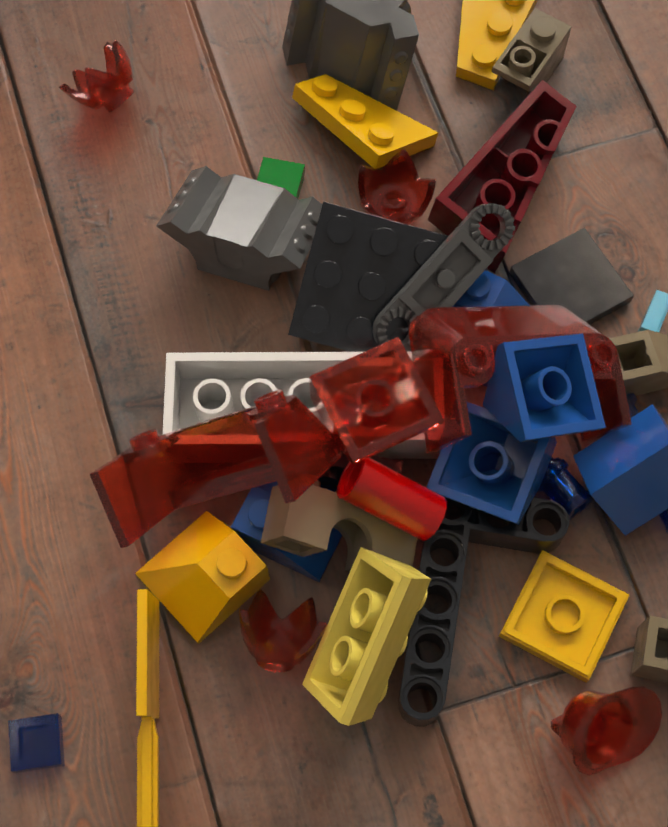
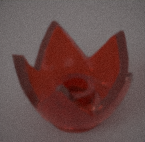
M117 40L112 44L107 42L104 45L106 72L86 67L85 72L73 70L72 75L78 91L65 83L59 88L78 103L95 110L104 106L110 113L123 104L134 93V90L129 85L134 76L128 54Z
M402 149L393 156L382 170H375L367 165H360L358 188L361 199L360 205L367 214L409 225L423 215L432 200L436 179L419 178L415 165L405 149ZM397 199L400 200L401 203L397 205H392L388 203L387 200Z
M261 589L256 593L249 610L239 609L241 634L249 653L256 658V663L261 668L272 672H287L292 670L295 665L303 662L315 650L327 626L326 622L321 621L317 625L315 604L312 597L304 601L283 619L278 616L266 594Z

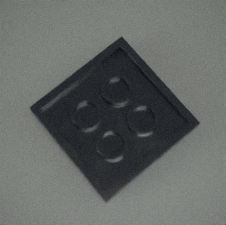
M323 201L288 335L350 352H387L378 346L373 336V324L376 317L448 236ZM402 317L393 318L392 321L388 322L385 333L391 343H400L408 335V324ZM430 330L416 347L409 352H425Z

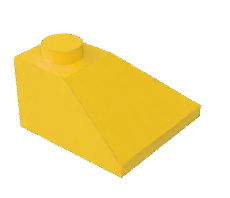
M205 511L135 573L198 644L270 580L267 565L233 529L208 511Z

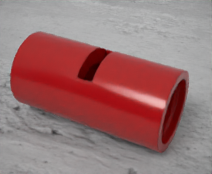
M362 453L357 454L348 463L337 487L338 498L422 541L428 540L435 534L444 519L447 509L445 497Z

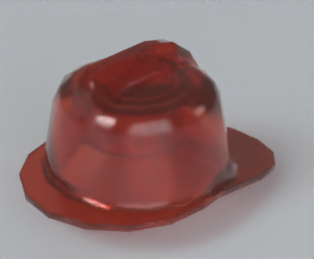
M644 686L630 687L611 694L592 690L580 692L570 700L563 714L551 721V729L560 736V741L565 749L573 755V763L577 770L590 776L607 768L630 761L645 751L654 740L660 727L662 718L661 701L654 691Z

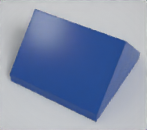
M583 333L503 342L497 346L483 406L519 442L606 428Z
M653 404L573 456L590 495L625 536L668 510V425Z

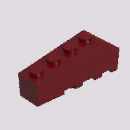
M542 80L436 197L428 221L445 235L449 236L475 207L481 204L494 203L504 206L510 211L511 216L514 217L515 231H513L512 235H515L577 106ZM491 213L486 214L481 218L482 221L479 222L480 227L478 229L481 231L480 235H483L484 239L490 241L499 234L500 222L495 215ZM512 239L509 240V243L503 247L494 257L493 262L487 267L494 274L503 260Z

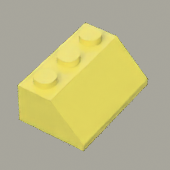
M363 547L359 549L302 683L339 723L347 726L372 719L378 703L384 699L388 689V679L397 658L405 651L409 630L417 612L426 602L427 588L431 581V578L411 565Z

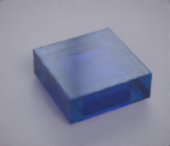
M60 714L8 720L11 772L20 773L65 766L62 717Z

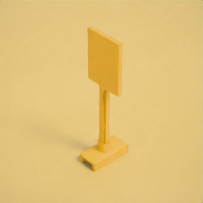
M148 589L137 590L136 716L141 717L142 720L137 737V827H159V736L155 724V719H159V599Z

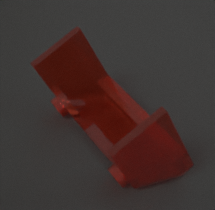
M560 305L441 307L425 310L411 322L409 340L427 453L437 452L472 435L464 388L478 387L490 380L495 370L494 356L497 346L503 342L583 333L606 428L580 433L582 442L594 440L609 432L632 425L616 346L604 334L566 307Z
M280 389L256 398L254 400L255 406L160 436L157 429L138 434L129 439L131 444L129 449L92 472L90 477L120 548H124L134 543L175 509L277 481L285 503L296 501L342 457L335 435L296 395L285 396L283 390Z

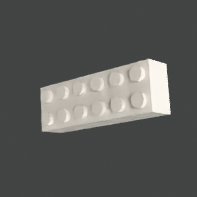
M448 351L166 353L162 442L169 460L304 459L309 443L390 459H437L450 428Z

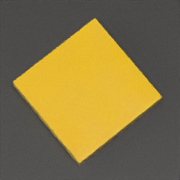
M542 550L498 637L587 683L629 598V594Z

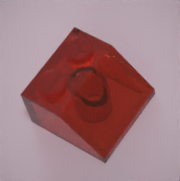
M399 337L309 376L311 400L331 439L353 465L444 423L440 411Z

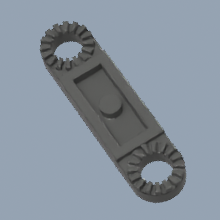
M481 204L464 218L376 317L373 324V336L380 348L387 352H409L416 347L430 329L434 328L514 236L512 235L513 231H515L514 217L511 216L509 210L499 204ZM491 213L498 218L500 231L496 238L489 241L484 239L483 235H480L481 231L478 228L480 227L479 222L482 221L481 218ZM402 317L408 324V335L400 343H391L385 333L387 330L386 326H388V322L392 321L393 318Z

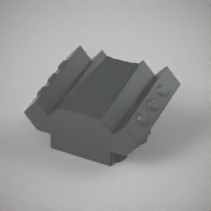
M292 0L282 48L286 66L306 63L309 79L327 74L397 110L419 32L407 0Z
M204 166L191 171L156 227L189 249L196 261L198 270L269 291L272 283L279 279L282 272L301 268L312 245L322 204L314 197L299 200L285 188L240 175L231 174L220 177L210 168Z

